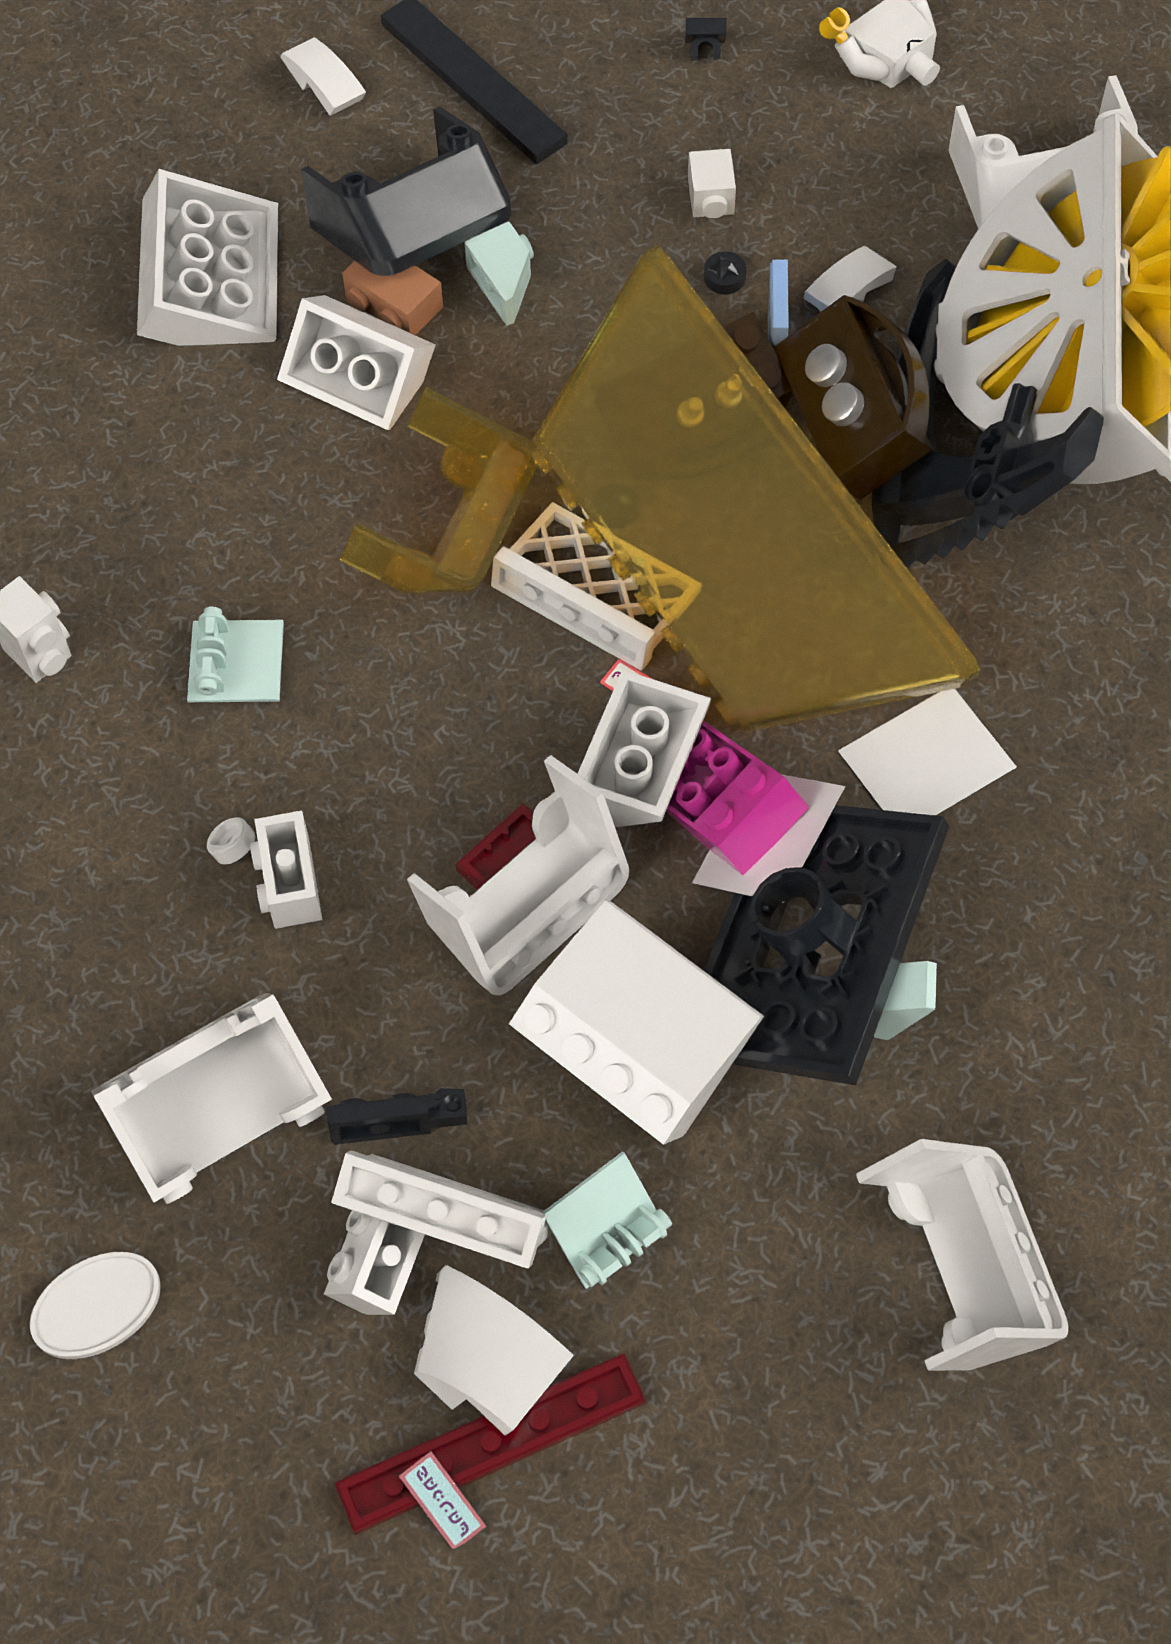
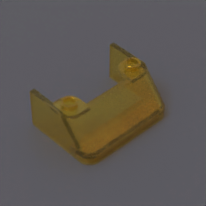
M425 387L408 424V428L446 446L440 460L441 473L448 482L465 490L432 557L419 550L407 548L356 522L340 561L406 593L468 592L477 588L484 579L539 464V453L536 446L527 438Z

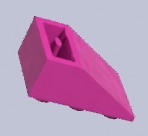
M703 720L666 812L710 851L744 875L784 836L809 807L783 775Z

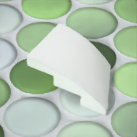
M445 1265L436 1277V1282H438L432 1310L427 1315L424 1328V1345L419 1350L414 1374L452 1410L467 1399L506 1436L514 1430L574 1355L550 1333L506 1299L462 1272Z

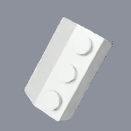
M326 295L302 298L277 380L386 430H390L422 385L436 344Z
M622 669L577 773L603 792L615 827L662 821L710 705L711 698Z

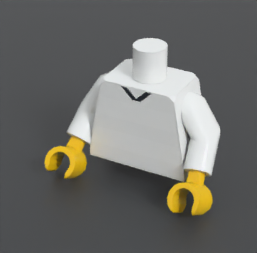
M884 0L851 24L847 11L837 7L830 12V17H826L820 23L819 31L821 35L827 39L835 38L837 41L835 48L851 74L856 77L880 81L893 88L910 75L926 86L939 73L940 66L932 60L937 32L927 0Z

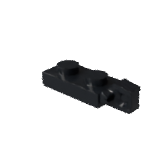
M439 1088L435 1094L423 1096L399 1093L385 1100L367 1102L363 1099L352 1098L343 1100L338 1105L326 1106L330 1138L334 1145L431 1134L430 1128L467 1125V1106L464 1089Z

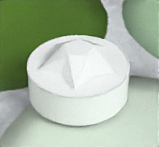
M242 818L227 819L211 832L207 841V850L220 864H231L242 858L250 850V842L255 841V832Z

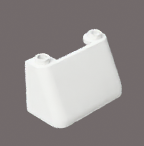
M268 993L246 1002L91 1091L153 1202L163 1198L166 1204L179 1199L193 1189L189 1181L196 1177L198 1171L283 1122L289 1123L295 1120L299 1127L310 1123L325 1113L322 1105L332 1100L275 996Z

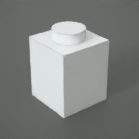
M731 149L689 152L688 182L693 217L719 218L723 215L734 214L736 185Z

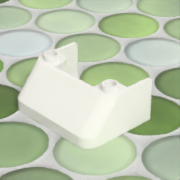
M1109 76L1099 116L1095 121L1094 133L1103 129L1104 118L1119 113L1138 134L1137 123L1117 76ZM961 105L956 106L949 153L979 229L995 207L1019 182L1050 157L1066 147L1019 156L1014 143L1003 135L988 134L976 137L965 106Z
M552 755L544 760L555 792L548 798L543 799L534 810L532 829L536 839L469 897L458 886H449L437 892L415 873L407 879L427 924L475 980L493 995L505 994L516 986L583 926L604 900L611 901L622 890L629 876V866L603 792Z
M920 1139L856 1174L860 1184L887 1186L889 1191L888 1201L893 1213L899 1219L906 1220L912 1225L923 1226L955 1311L956 1318L946 1322L944 1325V1336L942 1337V1348L944 1351L924 1360L928 1371L973 1370L1049 1346L1068 1335L1066 1315L1010 1173L1001 1157L994 1150L988 1147Z

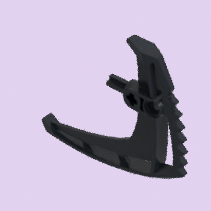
M948 259L943 260L926 273L904 332L917 349L926 371L930 400L926 436L932 450L872 492L874 534L881 566L889 572L898 564L908 569L916 560L925 565L935 554L945 558L954 546L963 551L974 537L983 541L994 525L1003 529L1008 521L1014 519L1018 514L1023 516L1075 480L1095 460L1104 422L1102 414L1092 407H1088L1064 433L1032 443L1034 435L1028 428L1036 401L1037 389L1033 386L1025 387L1021 383H1015L1012 386L1003 420L990 425L983 431L972 457H955L937 452L934 434V391L936 380L934 363L937 359L936 325L938 324L939 303L944 302L948 286L957 267ZM899 347L896 359L902 368L909 392L906 360L901 347ZM965 517L919 538L899 542L901 525H925Z

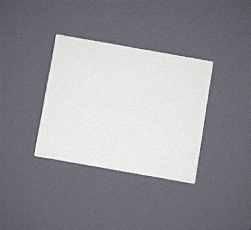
M952 685L838 750L882 810L937 815L1017 768Z
M783 775L809 809L744 875L740 874L709 850L692 883L753 896L758 886L771 874L785 868L803 867L845 786Z

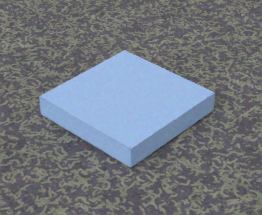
M772 260V263H770L768 339L774 348L788 337V260Z

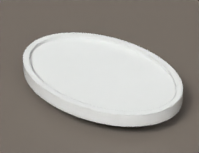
M129 1252L100 1254L75 1264L54 1279L38 1298L30 1319V1331L33 1340L47 1354L63 1359L86 1358L110 1350L132 1336L150 1317L160 1295L159 1275L147 1259Z

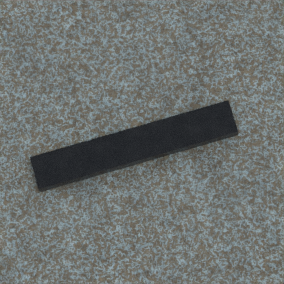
M403 0L380 15L381 24L386 30L536 165L568 144L565 131L419 1Z

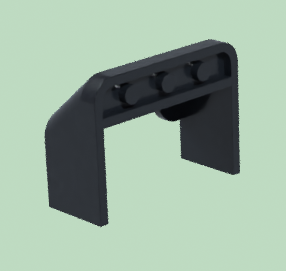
M440 106L433 109L438 157L385 182L379 183L361 172H351L332 183L309 166L301 169L310 228L375 275L390 276L398 274L506 222L511 217L510 195L480 133Z

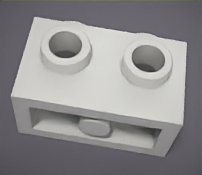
M19 576L0 590V644L3 650L37 683L46 675L51 676L59 672L65 665L66 660L72 656L66 642L70 635L65 626L56 617L61 612L53 599L44 591L38 595Z
M296 811L254 819L258 841L250 842V849L255 871L261 869L263 871L264 884L256 885L261 913L270 912L275 929L322 920L309 835L303 812Z
M352 1210L346 1223L348 1234L342 1249L334 1256L327 1271L329 1282L324 1295L367 1315H394L425 1234Z

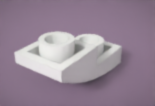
M315 37L283 52L281 55V59L303 90L310 87L330 116L359 102L366 93L348 67Z
M863 246L848 254L825 271L805 291L803 298L816 306L820 312L843 295L863 302L867 292L893 280L897 266L868 247Z

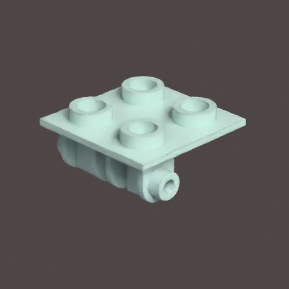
M205 608L198 621H193L187 701H280L284 621L226 620L220 608Z
M623 1151L542 1212V1214L547 1215L545 1221L586 1289L589 1286H594L596 1283L604 1285L607 1282L606 1279L622 1267L621 1263L625 1266L631 1264L629 1256L632 1253L640 1257L643 1254L641 1246L644 1245L647 1248L658 1238L661 1237L663 1239L666 1237V1229L672 1225L667 1214L662 1209L656 1210Z

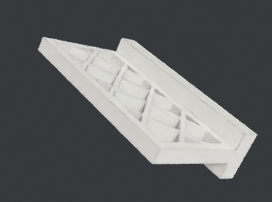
M553 502L510 549L503 546L493 557L491 581L493 588L640 671L651 660L653 649L694 602L702 589V584ZM553 520H556L570 528L571 535L548 537L546 528ZM599 544L607 549L608 555L585 558L582 546ZM575 547L578 559L554 561L551 549ZM544 550L547 562L533 563L522 557L525 552ZM635 564L645 571L646 576L623 579L620 566ZM612 567L615 580L592 582L589 570ZM581 571L584 583L570 584L558 577V573ZM673 585L684 591L680 598L661 600L658 587ZM650 589L653 601L630 603L627 591ZM619 592L622 604L610 606L597 599L595 594ZM656 613L659 623L654 629H651L635 620L633 615Z
M352 1150L345 1154L331 1201L333 1204L528 1269L533 1264L537 1247L552 1234L545 1221L547 1215L542 1214L544 1210L374 1154L367 1156Z

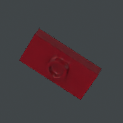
M522 803L455 864L456 871L477 890L536 839L532 829L534 812Z

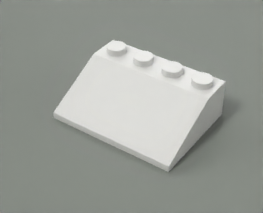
M158 169L142 199L137 335L178 346L274 342L277 334L278 203Z
M604 900L533 985L509 1025L664 1145L684 1136L764 1016L610 900Z

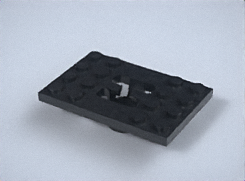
M835 805L803 867L785 868L771 874L758 886L753 896L734 893L704 972L764 1017L732 1065L856 1086L949 829V825L943 816ZM795 897L805 898L814 910L812 916L793 929L777 931L788 902ZM845 904L862 905L857 920L846 912L842 906ZM827 941L843 955L837 972L832 976L814 975L822 956L814 950ZM771 946L786 961L778 969L763 967Z

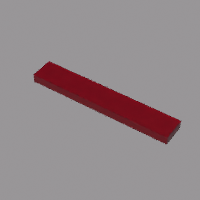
M623 1353L549 1386L514 1430L506 1436L485 1416H482L341 1479L334 1484L353 1532L357 1535L420 1506L399 1475L430 1451L456 1486L461 1488L646 1404V1400Z

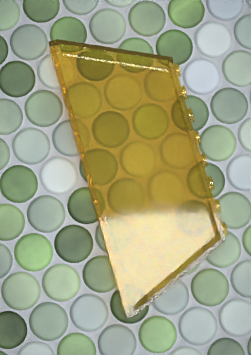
M656 244L643 253L531 441L535 449L529 454L544 475L552 471L561 484L555 489L570 510L576 506L579 507L587 518L581 525L596 546L603 541L613 554L607 560L622 581L629 577L639 589L634 594V597L649 617L657 613L666 626L660 632L673 651L677 653L683 649L693 663L687 669L702 689L710 685L719 700L714 703V706L729 726L737 722L741 729L746 732L965 687L979 677L980 667L972 653L665 251Z

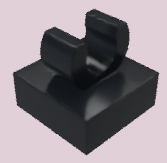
M686 18L685 43H691L690 57L692 60H697L698 48L702 45H709L713 49V61L719 60L721 54L720 43H725L727 18Z

